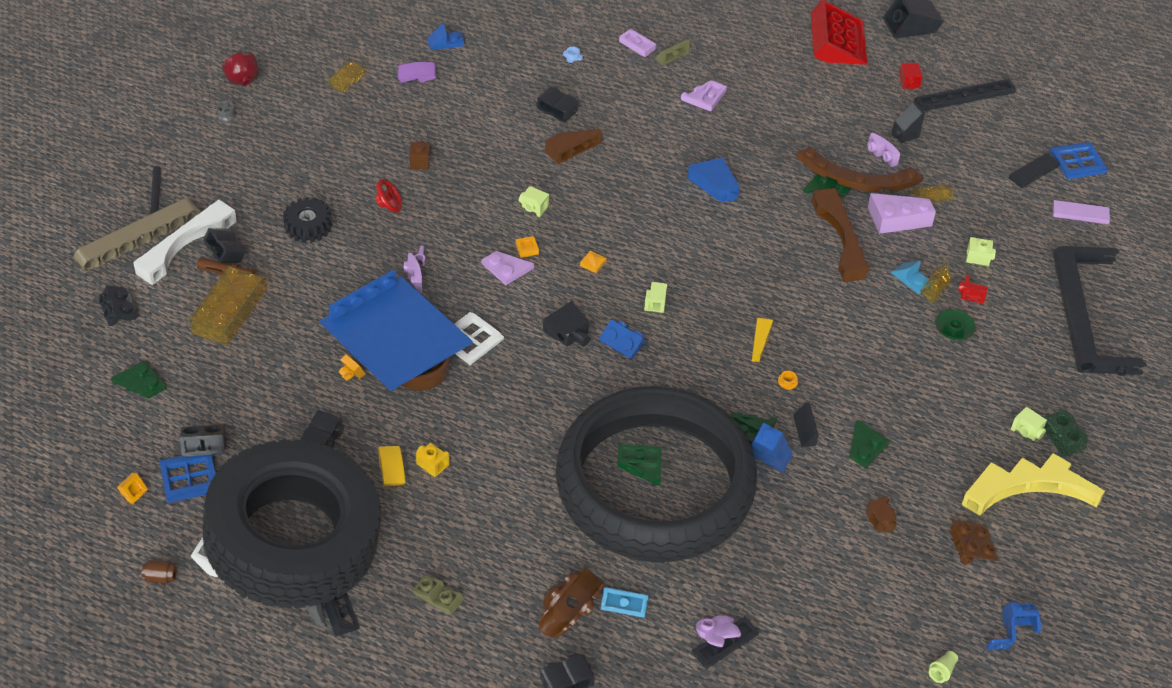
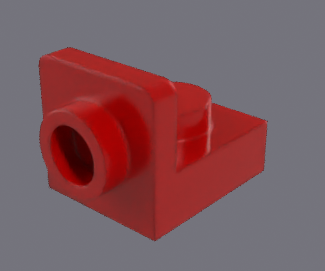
M966 274L965 280L960 281L958 292H962L961 299L984 304L988 287L969 283L970 275Z

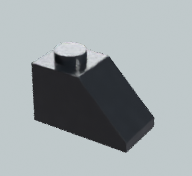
M916 101L912 102L894 120L892 135L900 143L917 139L920 136L925 112Z

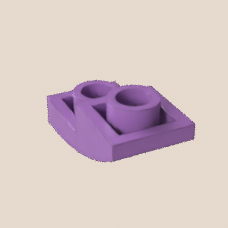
M415 62L398 66V79L400 82L418 79L419 82H425L436 78V64L432 62Z

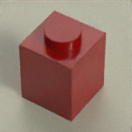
M901 63L899 78L903 89L913 90L920 88L923 76L919 63Z

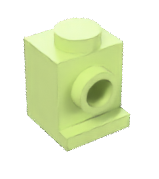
M529 186L525 192L521 193L519 202L522 203V207L527 211H533L540 217L549 206V194Z
M652 282L651 290L647 289L645 311L664 313L667 284Z
M1025 407L1015 417L1011 430L1015 431L1017 429L1022 436L1029 437L1033 441L1036 438L1040 440L1046 432L1044 427L1047 420L1028 407Z

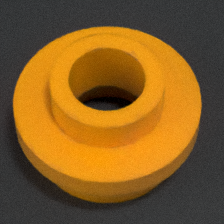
M792 371L782 372L778 377L779 386L787 390L796 388L798 385L797 375Z

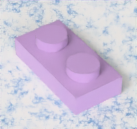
M632 29L619 36V42L643 57L656 50L654 42Z

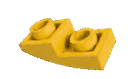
M400 446L378 447L383 486L404 485L405 475Z

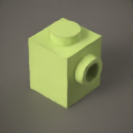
M970 237L966 262L989 266L990 260H994L996 249H993V241Z

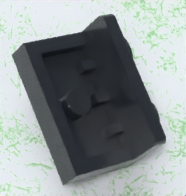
M106 285L103 293L99 296V304L103 309L104 318L107 320L108 326H114L117 319H137L138 313L129 289Z

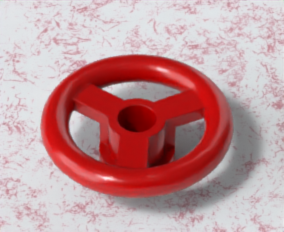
M380 179L376 185L378 193L375 196L376 202L380 207H386L391 212H400L402 209V199L398 190L390 181ZM383 184L386 185V191L382 190Z

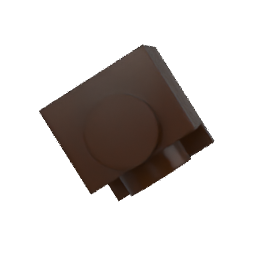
M887 496L869 502L866 510V516L878 533L884 531L889 533L897 527L895 523L896 513L893 508L889 507V498Z

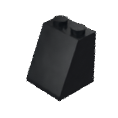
M894 0L883 16V20L894 39L936 33L944 22L931 0Z

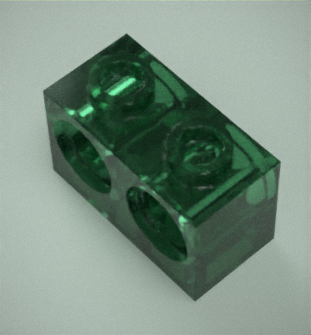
M1066 409L1045 416L1044 419L1047 420L1044 427L1046 429L1045 434L1063 458L1085 450L1089 439Z

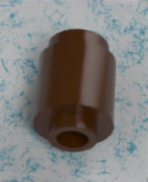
M148 560L147 564H143L142 577L145 578L146 582L168 584L169 581L174 582L176 579L177 565L172 564L171 561Z

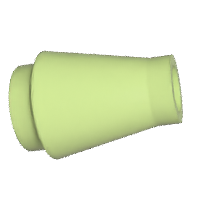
M948 651L930 664L929 675L934 681L942 683L949 680L958 661L956 653Z

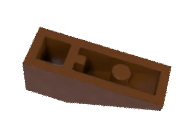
M595 129L559 133L545 140V153L557 164H560L600 144L602 131Z

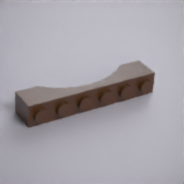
M835 188L815 190L812 204L817 216L833 226L843 243L844 252L840 257L838 266L843 282L865 280L869 272V264L867 261L865 262L863 249L858 245V237L856 234L854 235L852 222L847 218V210L842 206L841 196L837 194Z

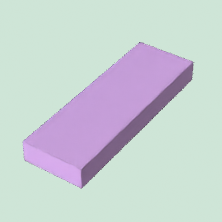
M1053 201V217L1109 224L1110 222L1109 207Z

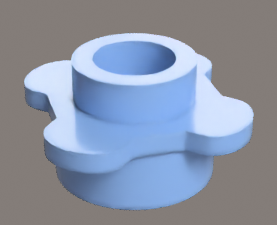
M569 47L563 52V56L567 58L569 63L583 59L577 47Z

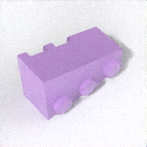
M871 193L868 203V210L879 234L931 227L936 213L930 199Z

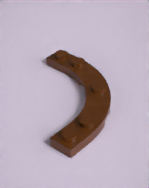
M812 147L798 151L796 158L824 178L829 176L838 180L837 184L858 190L879 192L880 189H889L890 191H898L918 185L923 182L924 178L912 167L887 175H869L853 172L833 164Z

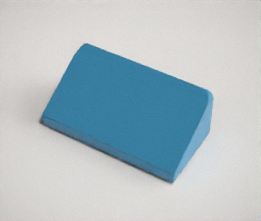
M604 587L600 609L645 617L649 595Z

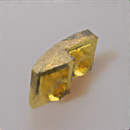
M351 61L337 71L329 79L328 83L334 89L343 93L352 82L355 84L364 75L366 70L354 61Z

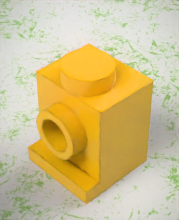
M430 442L427 446L422 445L418 448L416 464L436 477L449 466V453L447 451L443 452Z

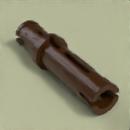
M200 257L197 261V269L227 275L232 279L240 278L251 282L255 279V269L240 267L236 263L232 265Z

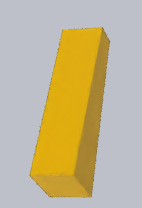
M757 318L752 361L760 362L772 328L773 320Z

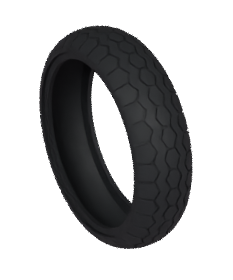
M643 386L610 394L590 405L575 419L560 445L556 463V480L560 498L567 513L576 526L592 541L613 553L627 558L647 562H674L693 558L716 548L740 527L749 513L755 497L757 467L754 452L744 431L719 406L689 391L678 390L672 387ZM643 426L666 427L690 434L708 445L725 465L731 485L716 504L700 514L675 521H649L626 515L605 503L588 484L582 466L588 455L599 443L618 432Z

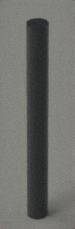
M159 166L153 167L150 215L158 211L161 171Z

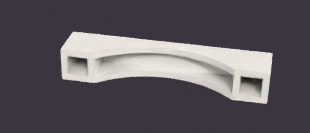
M217 200L134 261L136 275L151 285L155 284L167 275L171 260L185 245L205 236L208 228L228 229L237 222L235 210L224 202Z

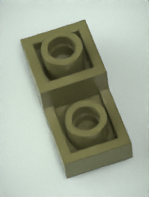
M427 575L412 590L416 596L449 615H452L464 601L462 593L444 587L443 581Z

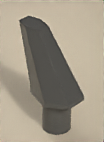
M321 603L311 607L305 606L316 625H325Z

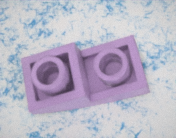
M871 133L868 142L869 151L873 152L876 157L883 156L884 161L888 162L891 167L897 166L900 152L883 137Z
M408 253V261H404V273H407L408 279H411V286L422 294L420 266L414 255Z

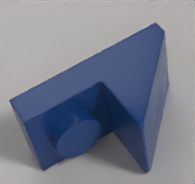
M444 23L427 38L430 50L464 46L462 33H446Z

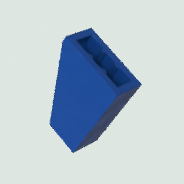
M723 157L689 165L688 179L719 202H732L738 199L739 185Z
M765 423L762 424L750 444L755 458L782 472L785 471L793 455L783 433Z

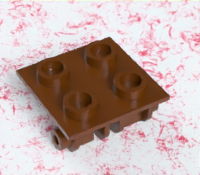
M952 520L953 526H951L950 534L954 539L956 550L960 551L961 562L969 565L973 562V558L999 561L996 548L991 541L986 525Z

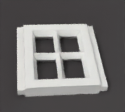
M471 312L454 324L477 345L468 354L463 350L455 353L469 365L473 364L504 340V336L499 331ZM472 323L480 327L472 335L463 331ZM482 331L490 335L482 343L474 339Z

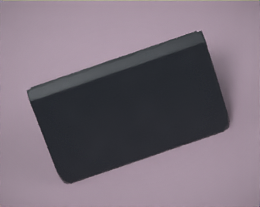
M807 402L793 415L801 447L816 446L818 431L811 405Z
M347 593L323 603L335 637L359 630L360 627ZM344 598L347 608L341 607L339 610L336 600ZM349 613L354 625H344L342 618L346 617Z

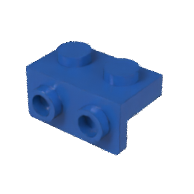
M610 320L598 340L632 360L642 344L647 345L644 339L645 335L637 330L630 331L627 329L629 326L620 320L618 322Z

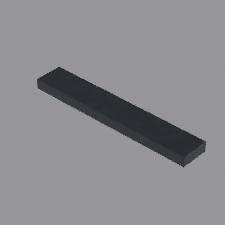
M1009 79L919 96L915 97L914 101L918 103L923 111L1013 94L1016 93V88Z

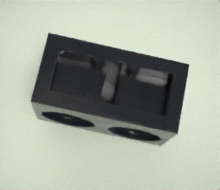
M224 424L181 428L179 438L182 457L225 454L226 434Z

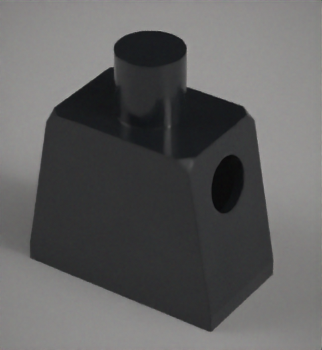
M572 301L543 319V332L567 347L576 341L584 347L591 339L587 335L589 322Z

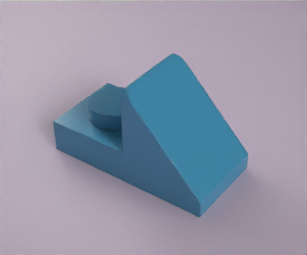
M920 260L903 263L891 271L894 276L918 294L931 287L933 283L919 272Z

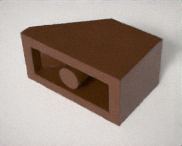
M411 142L409 152L410 169L428 170L431 143Z

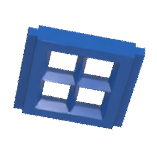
M1090 142L1053 147L1049 150L1052 156L1060 162L1059 167L1066 179L1105 174L1108 171ZM1088 151L1090 156L1079 158L1076 153ZM1072 154L1075 159L1063 160L1061 155ZM1093 160L1096 164L1085 167L1082 162ZM1078 163L1080 168L1069 169L1066 164Z
M212 455L179 456L159 460L167 503L206 495L209 484L215 475ZM205 462L207 470L190 472L189 465ZM185 466L186 474L170 477V469ZM208 474V483L193 486V477ZM188 480L189 487L172 489L171 482Z

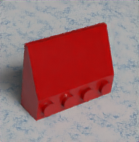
M821 0L811 12L814 57L826 63L867 65L863 20L825 0Z

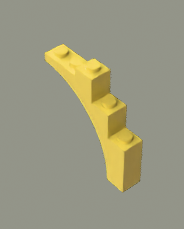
M1053 453L1042 468L1022 458L1010 473L991 462L966 492L962 505L981 516L986 509L1001 499L1019 493L1043 491L1075 497L1097 507L1105 491L1070 471L1071 463Z

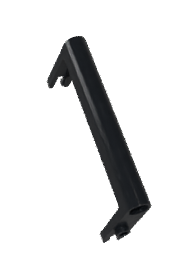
M1061 246L1053 251L1075 363L1079 373L1117 374L1119 376L1127 374L1143 375V371L1132 367L1147 366V363L1143 362L1142 358L1099 356L1096 352L1077 264H1113L1116 261L1114 257L1106 258L1103 256H1116L1119 253V250L1116 248Z

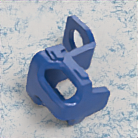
M1008 602L1002 610L1003 622L1007 626V639L991 640L987 644L986 649L1010 648L1016 641V626L1032 625L1034 633H1039L1042 626L1039 610L1035 604Z

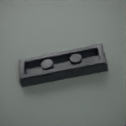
M1046 153L1011 173L1009 179L1020 188H1023L1058 168L1060 162Z
M746 617L734 623L741 632L740 637L725 638L723 647L712 645L706 641L692 650V654L706 669L759 635V631Z

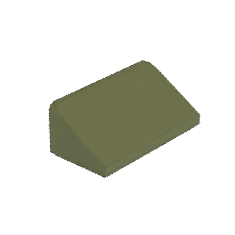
M687 39L662 51L655 59L664 65L689 53L690 40Z

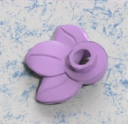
M720 615L712 619L705 618L699 620L696 624L698 635L706 639L708 643L718 647H723L725 638L741 636L739 628L733 624L734 619L729 616Z

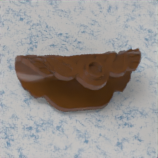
M584 566L582 570L577 571L575 574L570 572L562 583L555 584L549 588L543 597L545 613L539 621L540 632L550 638H558L564 634L583 613L587 616L596 606L592 602L602 592L601 590L605 586L604 582ZM568 597L577 599L578 606L576 608H571L567 605L566 599Z

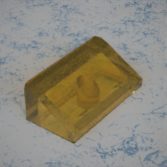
M947 185L912 189L915 198L930 199L931 203L953 201V189Z
M947 264L938 267L921 289V292L932 304H935L952 281Z

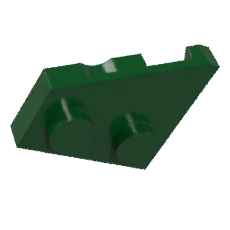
M817 174L804 188L803 193L809 194V192L814 193L815 190L835 188L837 194L844 198L852 188L837 184L838 180L829 176L824 178Z
M146 361L110 378L112 384L121 385L126 390L137 392L140 396L148 399L166 390V385Z
M857 420L849 458L866 469L887 448L890 440Z
M619 444L617 467L660 486L662 447Z

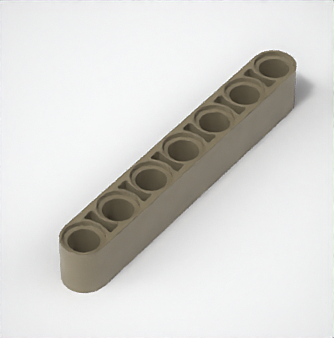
M189 198L182 199L79 248L75 252L74 258L84 271L89 272L90 269L97 268L108 260H114L124 255L123 253L127 251H133L141 247L140 245L157 239L160 235H166L174 231L175 228L188 223L196 215L200 214L201 211Z

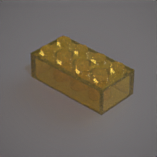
M228 266L189 319L192 334L228 346L266 292L264 277Z

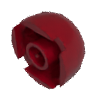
M242 52L234 54L225 60L224 66L222 65L224 74L231 83L244 86L249 85L255 79L259 70L255 55L251 52H248V55H243Z

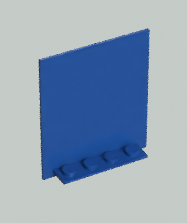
M395 269L330 304L329 316L319 321L390 391L473 343L466 334L401 276L396 278Z

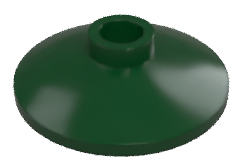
M951 309L945 310L938 315L936 327L943 336L949 339L965 340L973 335L975 322L967 313Z

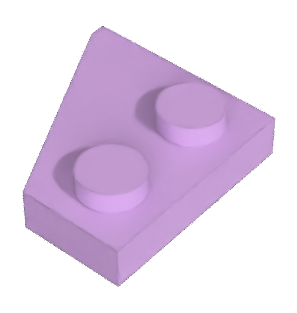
M711 80L702 86L695 87L694 91L689 94L686 92L682 93L681 100L712 111L727 92V86Z
M498 251L481 260V264L505 285L534 269L533 263Z

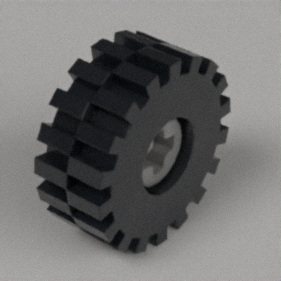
M305 197L303 201L300 198L297 199V203L292 201L290 203L291 207L287 205L286 211L283 212L285 232L291 239L294 237V240L297 242L301 239L302 243H306V240H310V243H313L314 239L322 240V236L326 237L328 232L331 231V210L327 204L324 205V201L320 200L318 202L317 198L309 200V197Z

